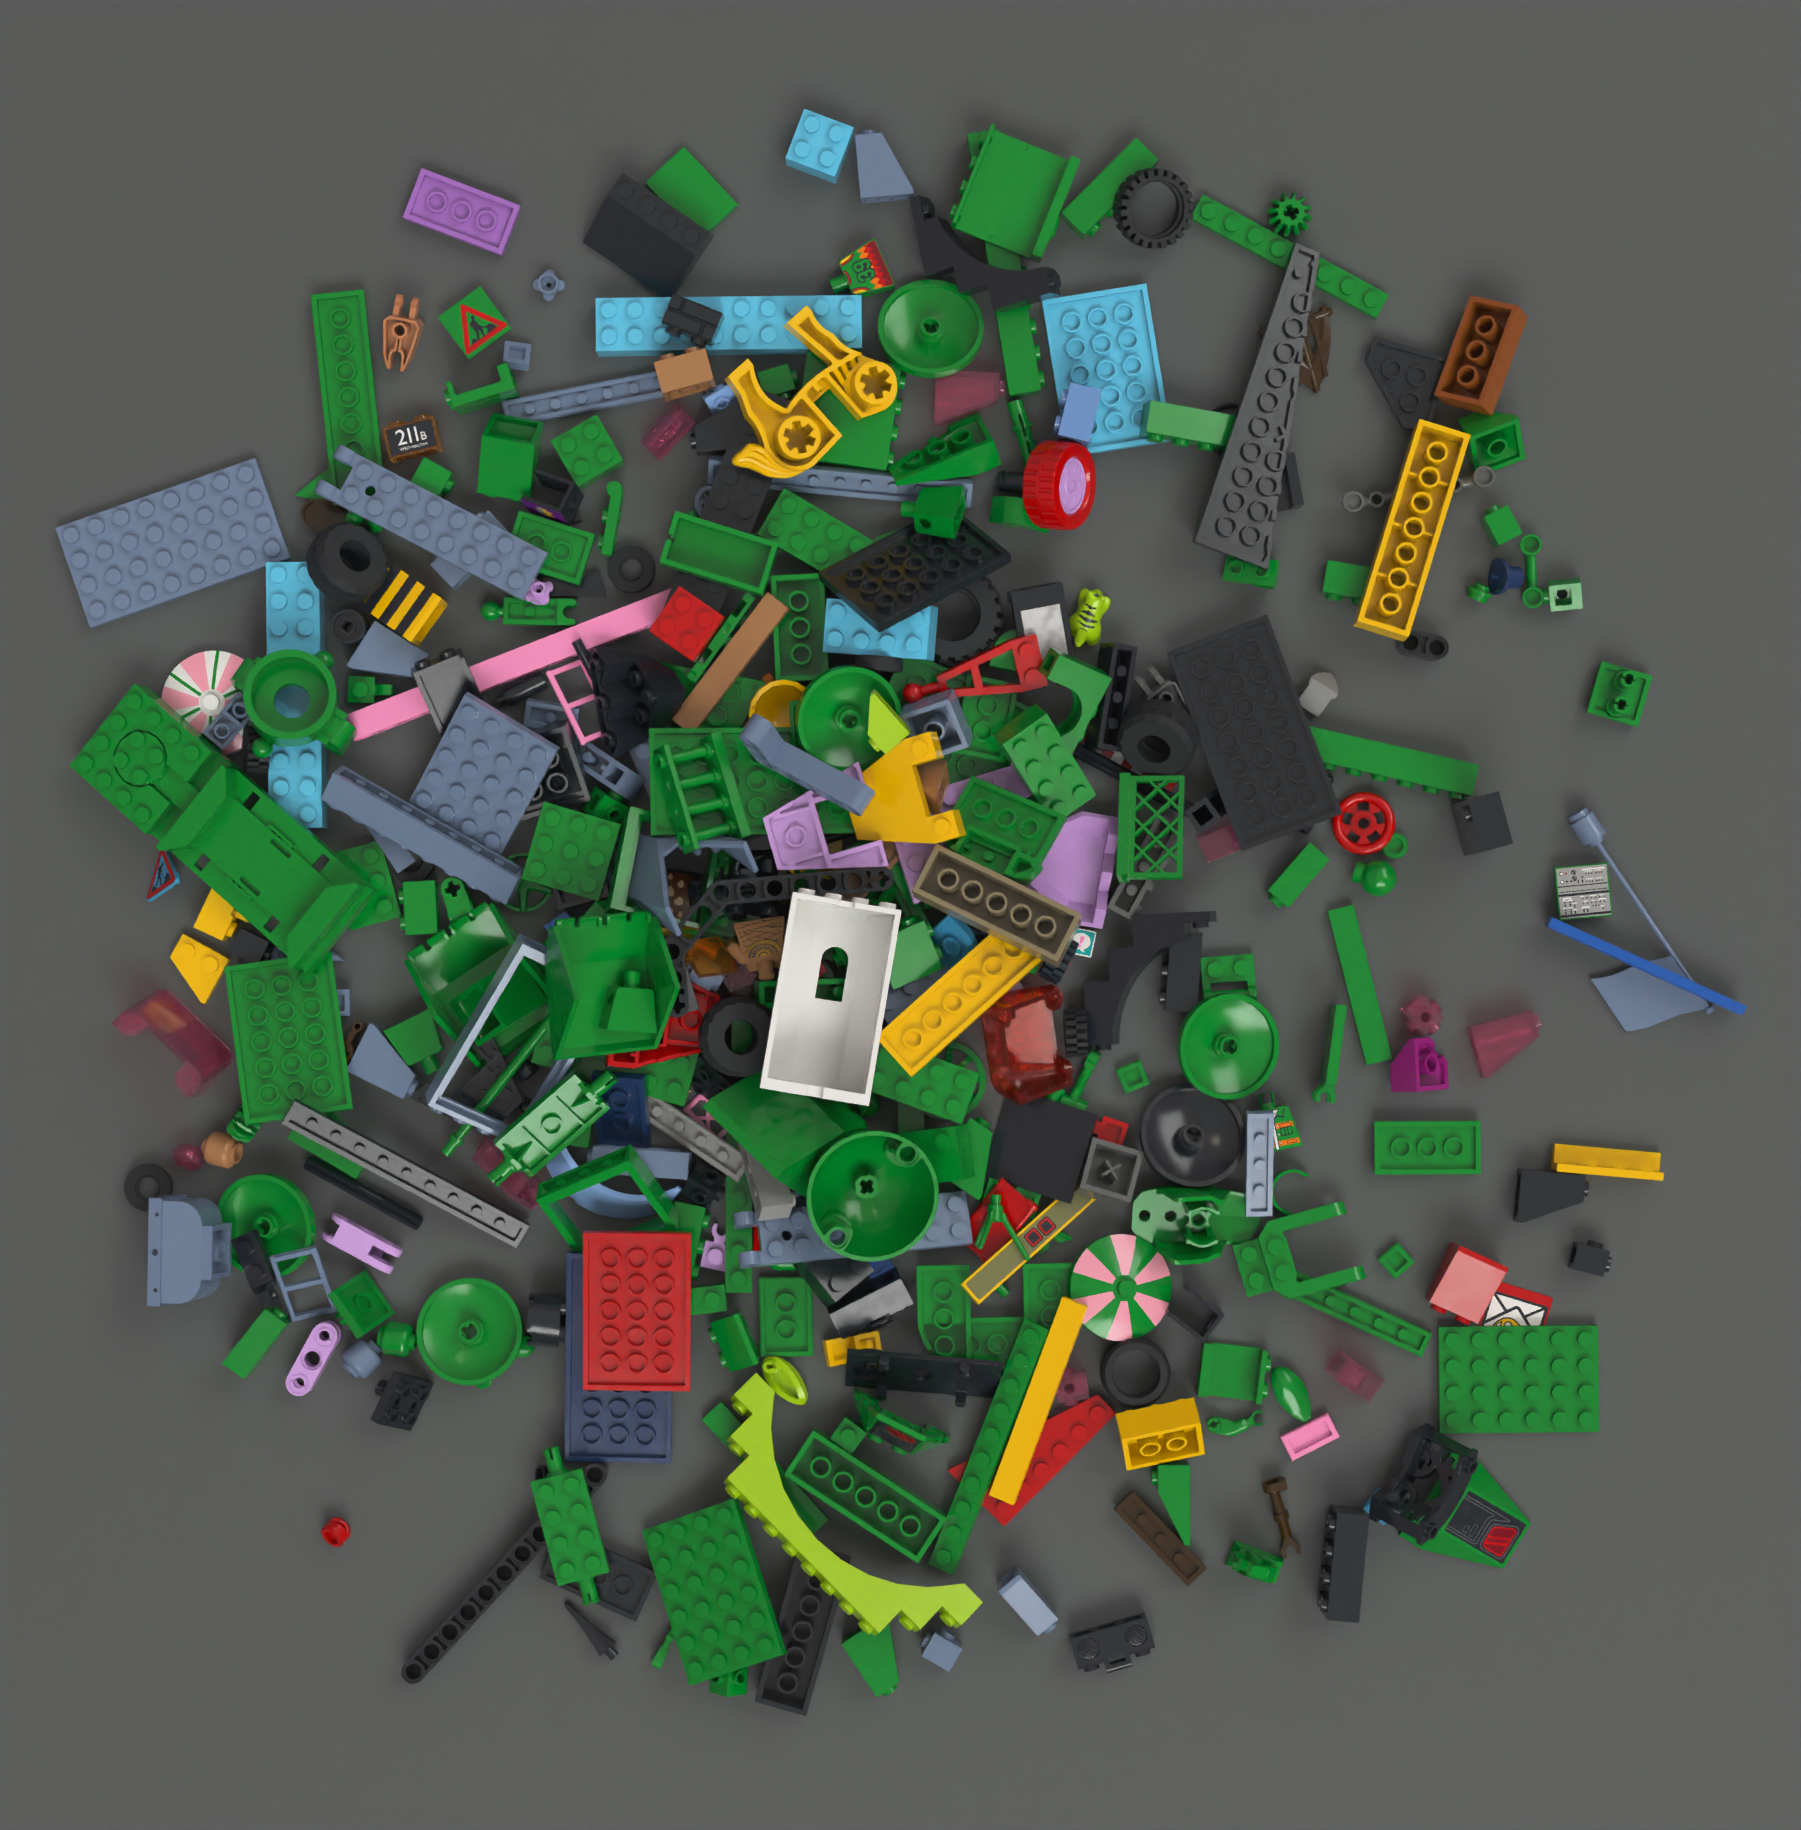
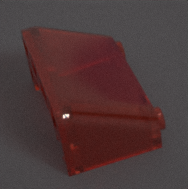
M1052 984L1009 990L981 1015L992 1086L997 1093L1019 1106L1073 1085V1067L1070 1061L1058 1055L1052 1011L1061 1008L1063 995L1060 988Z

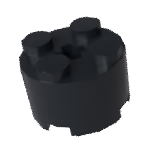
M529 1293L528 1300H534V1306H528L527 1333L532 1334V1339H527L526 1346L559 1347V1342H564L565 1326H560V1315L565 1316L566 1299H561V1294Z

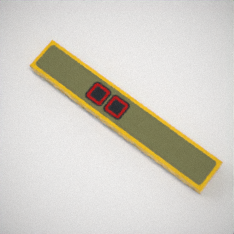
M1074 1193L1071 1204L1056 1199L1016 1234L1029 1257L1031 1258L1096 1199ZM1011 1238L960 1285L978 1305L1027 1261Z

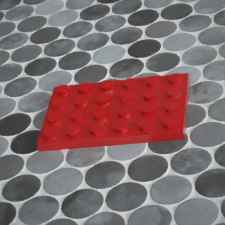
M583 1231V1390H691L692 1232Z

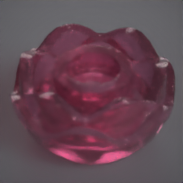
M184 1143L177 1146L172 1152V1159H174L175 1164L185 1166L189 1171L199 1170L204 1164L203 1153L194 1145Z

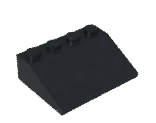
M622 172L607 195L583 243L661 297H672L673 293H677L714 236Z
M569 719L532 729V731L560 748L521 821L539 816L544 802L567 808L592 799L579 744Z

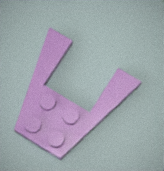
M859 762L842 771L865 784ZM810 790L763 818L777 870L889 866L882 840L830 855L815 803L827 799Z

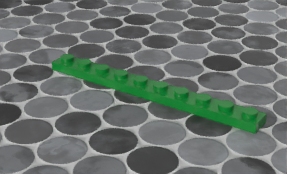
M1028 1318L1023 1321L948 1512L947 1520L943 1525L928 1563L950 1575L956 1573L1050 1331V1328Z

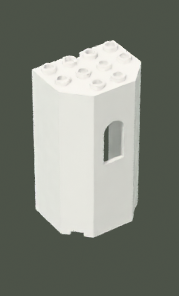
M799 888L798 893H792L759 1088L869 1106L902 911L896 909V904L880 902L878 906L869 905L868 899L853 897L851 902L842 901V895L826 893L824 897L815 896V890ZM831 947L843 949L848 956V966L841 1002L815 998L822 955Z

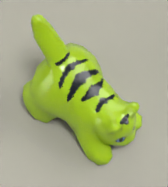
M1087 588L1081 589L1078 595L1076 612L1069 617L1071 635L1075 637L1076 647H1080L1084 641L1090 646L1096 645L1101 638L1102 629L1100 621L1110 607L1111 600L1107 596L1104 597L1099 589L1091 591Z

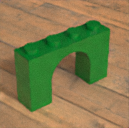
M1050 647L1038 671L1047 679L1069 688L1072 693L1071 711L1067 718L1061 724L1055 726L1073 755L1078 742L1082 741L1085 736V729L1089 721L1096 715L1098 704L1112 678L1103 670Z

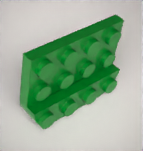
M971 776L952 809H959L966 836L946 841L949 850L1017 883L1028 885L1042 872V863L1067 818L1062 813L980 778Z

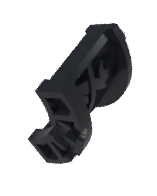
M1428 1423L1414 1429L1410 1433L1406 1451L1400 1462L1404 1465L1397 1477L1392 1475L1387 1483L1371 1496L1369 1519L1376 1523L1382 1520L1415 1538L1416 1543L1419 1545L1424 1544L1429 1539H1434L1440 1528L1457 1507L1472 1474L1475 1473L1478 1467V1450L1475 1448L1470 1449L1435 1431V1427ZM1432 1442H1434V1443L1438 1444L1439 1446H1441V1448H1440V1450L1438 1451V1453H1437V1451L1432 1447V1445H1431ZM1448 1451L1459 1455L1456 1469L1452 1468L1453 1463L1456 1461L1453 1457H1448L1443 1462ZM1426 1462L1428 1468L1426 1470H1421L1424 1463ZM1438 1471L1441 1482V1495L1432 1500L1417 1503L1418 1493L1413 1486L1415 1480L1429 1478ZM1407 1493H1410L1409 1500L1407 1499V1497L1404 1498ZM1411 1513H1413L1412 1517L1417 1523L1420 1518L1424 1517L1419 1521V1524L1407 1519Z

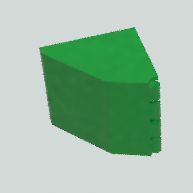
M484 901L470 911L475 918L470 920L467 914L463 915L448 925L452 932L448 935L445 929H442L426 940L430 948L426 950L421 943L406 953L408 959L404 961L432 1017L454 1042H456L461 1034L464 1025L449 1002L478 980L499 969L518 936L496 904L491 903L489 905L487 901ZM523 956L521 964L530 973L548 1000L546 976L536 961ZM548 1002L494 1037L503 1057L526 1043L543 1021L545 1012L548 1009ZM471 1046L466 1055L481 1070L487 1062Z
M650 910L630 912L629 919H626V912L605 914L603 922L601 915L578 917L577 924H574V917L555 919L554 926L548 928L545 970L551 1050L554 1061L658 1048L679 993L680 984L658 917H651ZM625 970L640 971V987L653 989L656 1033L615 1031L599 1028L608 987L610 985L623 986Z
M762 1070L754 1075L751 1074L709 1099L703 1108L775 1179L805 1198L807 1197L809 1175L820 1155L841 1137L853 1132L866 1130L868 1125L855 1111H850L851 1107L846 1102L759 1088Z

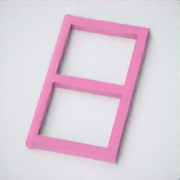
M577 660L552 671H547L546 675L580 744L585 745L587 742L601 737V731L584 737L571 709L595 700L594 694L568 704L554 677L581 666L593 690L591 678L581 660Z

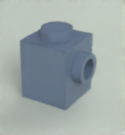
M934 1628L931 1634L928 1632L925 1634L919 1646L922 1647V1657L949 1672L962 1651V1643L955 1640L956 1636L944 1628L939 1631Z

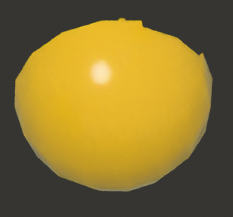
M785 679L766 683L756 691L750 701L749 719L755 713L768 720L774 727H790L789 701L799 700L806 688L798 682Z

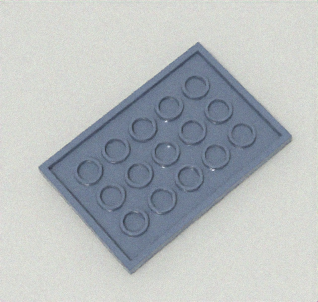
M467 692L463 696L408 803L502 856L560 747Z

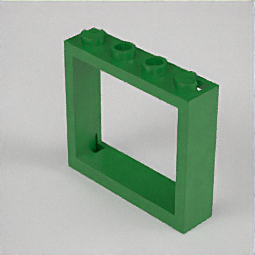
M631 1144L538 1184L537 1203L573 1251H583V1235L558 1203V1200L626 1171L659 1215L657 1218L626 1231L674 1232L678 1229L679 1211Z

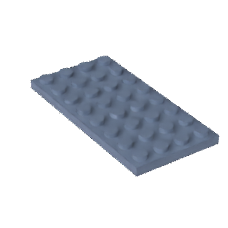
M256 458L55 528L86 618L92 629L266 568V562H284L292 559Z

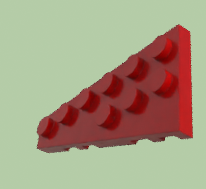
M1096 1393L1059 1414L1047 1418L1014 1505L989 1495L1010 1439L1009 1437L982 1505L1005 1526L1089 1442L1116 1412ZM969 1459L947 1469L959 1482H961Z

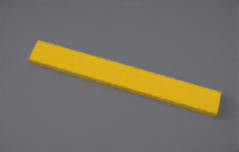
M1066 1296L1062 1297L992 1484L990 1496L1011 1505L1016 1503L1089 1306Z

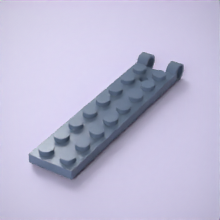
M338 445L332 457L352 467V470L341 490L320 479L313 490L316 494L524 601L548 557L547 552L373 463L349 448ZM374 487L376 490L375 494L368 496L366 489Z
M965 1191L939 1193L936 1215L930 1228L923 1238L907 1251L965 1246L973 1243ZM807 1207L792 1208L788 1218L758 1221L754 1211H742L733 1214L735 1229L757 1227L760 1251H746L738 1254L739 1268L848 1258L832 1250L820 1239L810 1221ZM834 1230L830 1234V1239H839L842 1231ZM782 1232H790L791 1239L784 1240Z

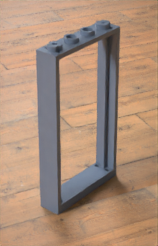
M519 933L425 1093L427 1105L431 1110L438 1114L446 1113L460 1124L466 1125L468 1123L475 1126L479 1132L485 1135L493 1134L498 1136L510 1126L442 1094L523 956L545 965L547 946ZM575 1058L555 1061L527 1110L564 1078Z

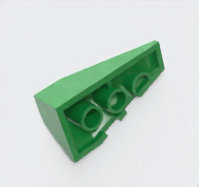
M976 412L947 426L948 431L939 438L931 437L927 440L928 445L920 451H911L888 467L896 485L901 486L978 475L1002 465L994 440L979 413Z

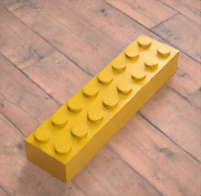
M1419 419L1415 424L1353 623L1354 627L1402 642L1409 637L1470 434Z

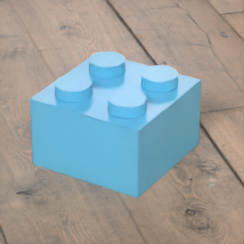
M804 109L785 158L786 166L836 184L854 137V127Z

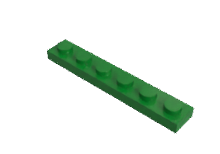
M726 1133V1142L739 1150L737 1140L729 1133ZM744 1173L739 1182L726 1175L725 1293H752L753 1268H739L738 1254L752 1251L753 1227L735 1229L733 1221L734 1213L753 1211V1200L746 1173Z

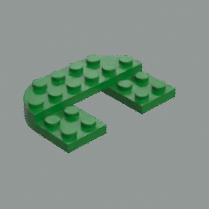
M1073 1262L1024 1263V1316L971 1317L970 1296L960 1285L970 1276V1264L916 1265L917 1320L919 1333L925 1347L933 1356L1003 1361L1002 1371H1004L1024 1319L1028 1318L1051 1328L1062 1297H1068L1067 1283Z

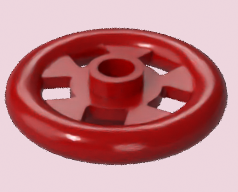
M1357 792L1345 797L1339 803L1342 815L1332 818V831L1337 842L1345 850L1354 854L1368 855L1378 852L1390 842L1395 831L1396 821L1391 806L1384 798L1371 792ZM1357 803H1369V811H1358ZM1345 812L1353 814L1350 825L1342 823ZM1382 812L1385 822L1377 824L1374 814ZM1360 820H1368L1369 825L1366 828H1360ZM1376 830L1380 837L1371 843L1367 836ZM1351 831L1360 836L1357 843L1347 837Z

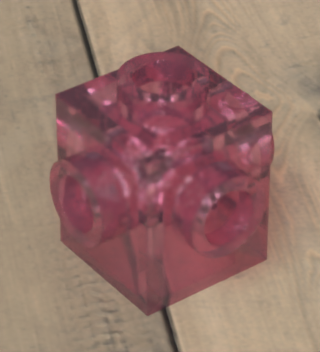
M1418 994L1399 1011L1407 1020L1404 1022L1405 1026L1414 1035L1418 1032L1422 1036L1425 1034L1431 1036L1441 1027L1439 1022L1444 1019L1440 1014L1443 1010L1433 999L1429 1001L1423 994ZM1423 1012L1426 1015L1424 1021L1421 1020V1014Z
M1073 1366L1066 1367L1055 1395L1057 1403L1063 1402V1406H1074L1079 1404L1078 1400L1089 1399L1085 1369L1074 1370ZM1068 1383L1073 1384L1071 1389H1065L1064 1387Z

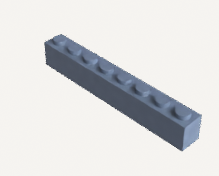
M343 765L332 773L321 797V800L325 801L329 807L346 813L357 823L367 825L376 834L390 838L400 848L411 850L418 854L423 861L433 863L442 868L446 874L456 876L465 881L469 887L476 890L479 889L488 894L495 902L506 905L515 895L522 881L524 868Z

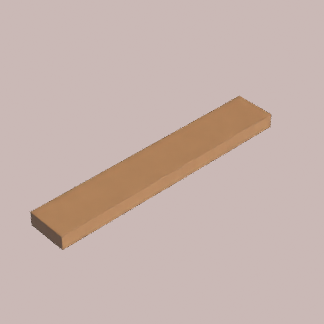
M767 592L684 701L681 709L672 720L682 728H700L790 609L771 593Z

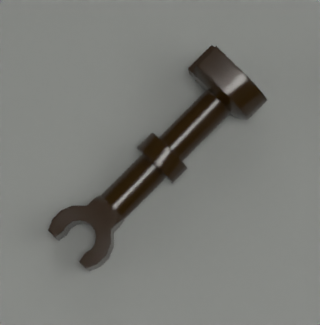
M1280 1476L1264 1481L1261 1484L1263 1492L1270 1494L1275 1512L1273 1513V1518L1278 1523L1282 1537L1280 1545L1282 1556L1287 1558L1286 1549L1289 1546H1294L1296 1553L1301 1554L1300 1545L1292 1537L1288 1523L1290 1516L1288 1510L1284 1508L1280 1492L1288 1489L1285 1478Z

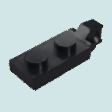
M253 1230L232 1239V1245L250 1288L255 1295L257 1294L261 1304L265 1306L279 1300L274 1288L277 1286L276 1276L258 1230Z

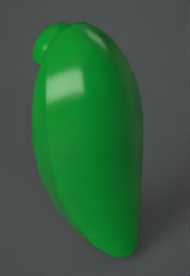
M1280 1366L1275 1367L1271 1372V1385L1278 1402L1291 1416L1304 1422L1308 1421L1311 1418V1405L1304 1383L1290 1369Z

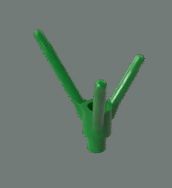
M992 1194L990 1205H987L985 1221L974 1245L978 1246V1249H982L992 1222L1003 1223L1024 1259L1029 1261V1255L1010 1225L1006 1213H1003L1001 1195Z

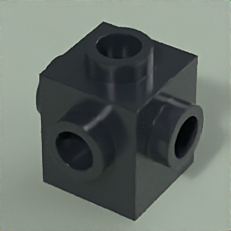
M698 1161L681 1194L709 1209L713 1200L719 1202L726 1189L722 1186L726 1175Z

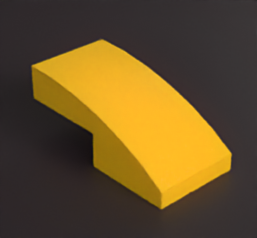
M878 1330L859 1333L845 1339L836 1337L822 1340L827 1367L846 1364L847 1348H873L882 1351Z

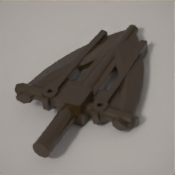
M1327 305L1319 308L1318 312L1312 313L1309 311L1307 334L1313 335L1316 347L1312 354L1309 339L1306 336L1302 351L1304 352L1303 360L1300 363L1298 386L1304 384L1313 389L1314 393L1320 391L1319 386L1323 377H1328L1327 363L1331 344L1329 316L1333 314L1332 308H1327ZM1266 325L1260 326L1261 330L1257 332L1258 337H1262Z

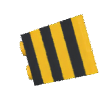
M392 565L391 568L387 567L388 573L380 588L363 601L366 603L363 609L419 647L449 604L398 567Z

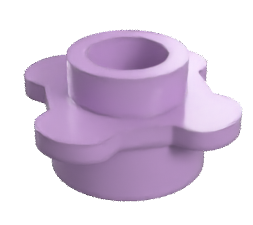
M536 578L525 600L531 601L535 605H546L549 602L550 592L554 589L553 584L550 581H538Z

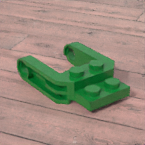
M1344 1201L1267 1221L1258 1239L1233 1245L1232 1249L1246 1297L1274 1291L1283 1298L1292 1300L1366 1279L1363 1265L1298 1282L1287 1238L1283 1235V1232L1323 1222L1326 1219L1339 1215H1346L1347 1211Z

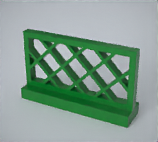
M1120 773L1116 871L1119 883H1130V880L1183 879L1185 775L1131 776V773ZM1137 783H1149L1154 790L1143 799L1137 793ZM1168 783H1179V791L1171 799L1162 791ZM1157 793L1167 801L1158 811L1148 803ZM1179 798L1177 806L1174 802ZM1145 805L1154 815L1142 824L1136 818V813ZM1170 806L1178 811V817L1171 824L1161 816ZM1158 818L1166 828L1156 837L1147 827ZM1177 824H1178V832L1174 829V827H1175ZM1145 831L1153 840L1142 850L1135 843V839ZM1169 831L1178 837L1177 843L1170 849L1160 841ZM1158 844L1166 853L1157 862H1154L1146 853L1154 845ZM1170 856L1177 863V872H1164L1159 866ZM1142 857L1152 865L1146 872H1134L1135 863Z

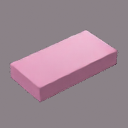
M1327 1412L1280 1435L1292 1461L1340 1437Z

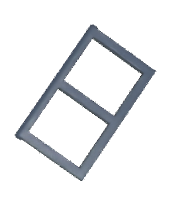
M316 1245L269 1256L292 1322L337 1311L328 1297L332 1289ZM312 1254L320 1276L285 1284L277 1262ZM323 1283L331 1306L295 1314L288 1291Z

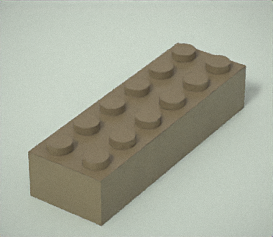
M937 843L912 889L914 898L1057 968L1082 922L1081 913Z

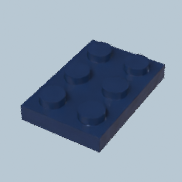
M594 1070L591 1075L592 1082L605 1071ZM611 1071L619 1082L601 1096L609 1104L610 1109L596 1120L597 1142L603 1145L628 1146L631 1144L637 1148H649L652 1141L646 1074Z

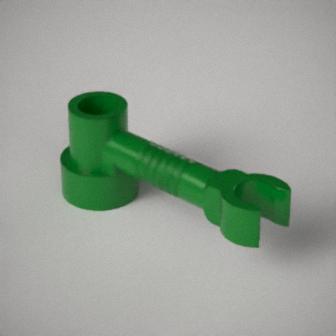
M1093 1050L1090 1051L1070 1095L1063 1094L1059 1103L1086 1111L1089 1102L1081 1099L1080 1096L1101 1054Z

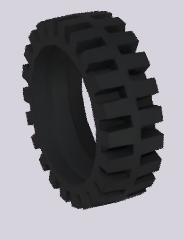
M1145 168V170L1136 171L1134 175H1129L1126 178L1127 181L1122 182L1119 186L1121 190L1115 194L1117 202L1113 203V209L1116 210L1113 217L1118 222L1116 224L1118 230L1122 231V235L1131 243L1144 248L1157 249L1173 245L1177 242V238L1181 239L1185 235L1183 231L1189 229L1190 224H1188V221L1193 219L1194 214L1190 212L1191 209H1194V202L1190 201V198H1193V196L1187 190L1189 188L1188 185L1178 175L1160 168ZM1151 182H1160L1168 186L1175 196V217L1170 226L1163 232L1154 235L1145 234L1138 230L1132 222L1130 214L1131 202L1137 190L1143 185Z

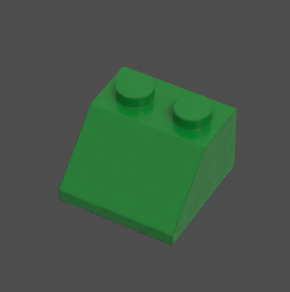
M741 1308L711 1320V1327L708 1328V1332L712 1342H718L722 1352H719L718 1356L723 1368L728 1366L729 1371L733 1372L759 1363L761 1357Z

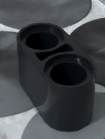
M1411 630L1409 637L1415 641L1414 650H1407L1402 641L1396 640L1397 651L1406 657L1438 661L1444 658L1449 651L1447 640L1439 635ZM1431 642H1437L1441 646L1440 655H1433L1430 652L1429 645Z

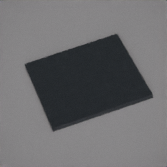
M1009 1087L990 1148L986 1177L996 1180L1004 1178L1013 1186L1071 1204L1098 1115Z

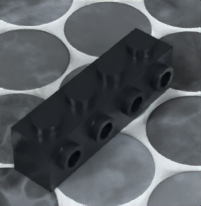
M1115 642L1100 643L1097 668L1103 670L1112 680L1098 704L1096 715L1087 725L1084 748L1104 752H1121L1117 737L1122 720L1128 712L1138 647Z

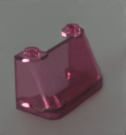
M157 990L122 1012L112 1022L125 1036H136L145 1028L149 1029L184 1063L176 1073L175 1082L177 1087L188 1098L202 1096L232 1064L233 1055L230 1049L180 1000L167 990Z

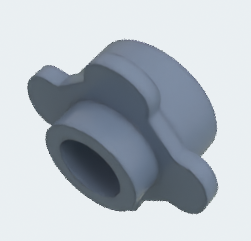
M547 269L539 279L533 282V287L543 294L544 300L552 301L558 291L564 290L565 283L562 280H558L553 270ZM547 283H551V287L548 288L546 286Z

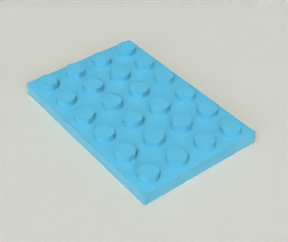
M1147 284L1042 301L1058 408L1063 388L1069 389L1070 382L1102 390L1087 447L1090 454L1158 444L1147 441L1145 436H1139L1143 404L1150 400L1166 403ZM1059 409V414L1062 415L1063 409Z

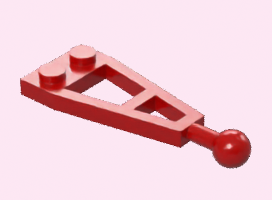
M1031 633L1000 643L935 675L937 682L922 686L917 683H909L903 688V699L911 704L921 700L923 696L952 689L947 687L946 681L967 670H970L973 686L953 688L957 697L1019 693L1048 686L1047 678L1038 671L1043 661L1037 636L1035 633ZM1011 650L1019 683L982 685L978 665Z

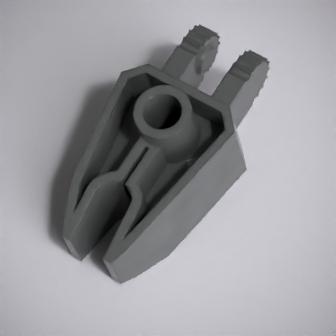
M1152 665L1146 668L1149 676L1156 682L1152 687L1149 688L1145 680L1139 675L1133 678L1143 693L1140 702L1153 699L1171 701L1175 705L1184 708L1190 715L1184 697L1176 682L1163 679Z

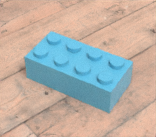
M827 598L823 652L934 661L938 607L929 606L879 633L841 599Z

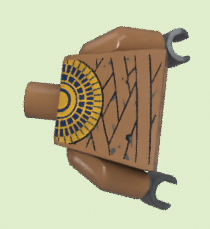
M784 915L734 923L736 931L734 936L730 938L722 937L726 951L739 964H746L749 972L758 971L759 979L762 981L772 980L775 977L774 968H779L787 925Z

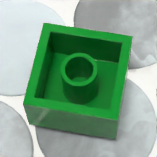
M597 414L551 440L573 481L580 490L585 489L626 465Z

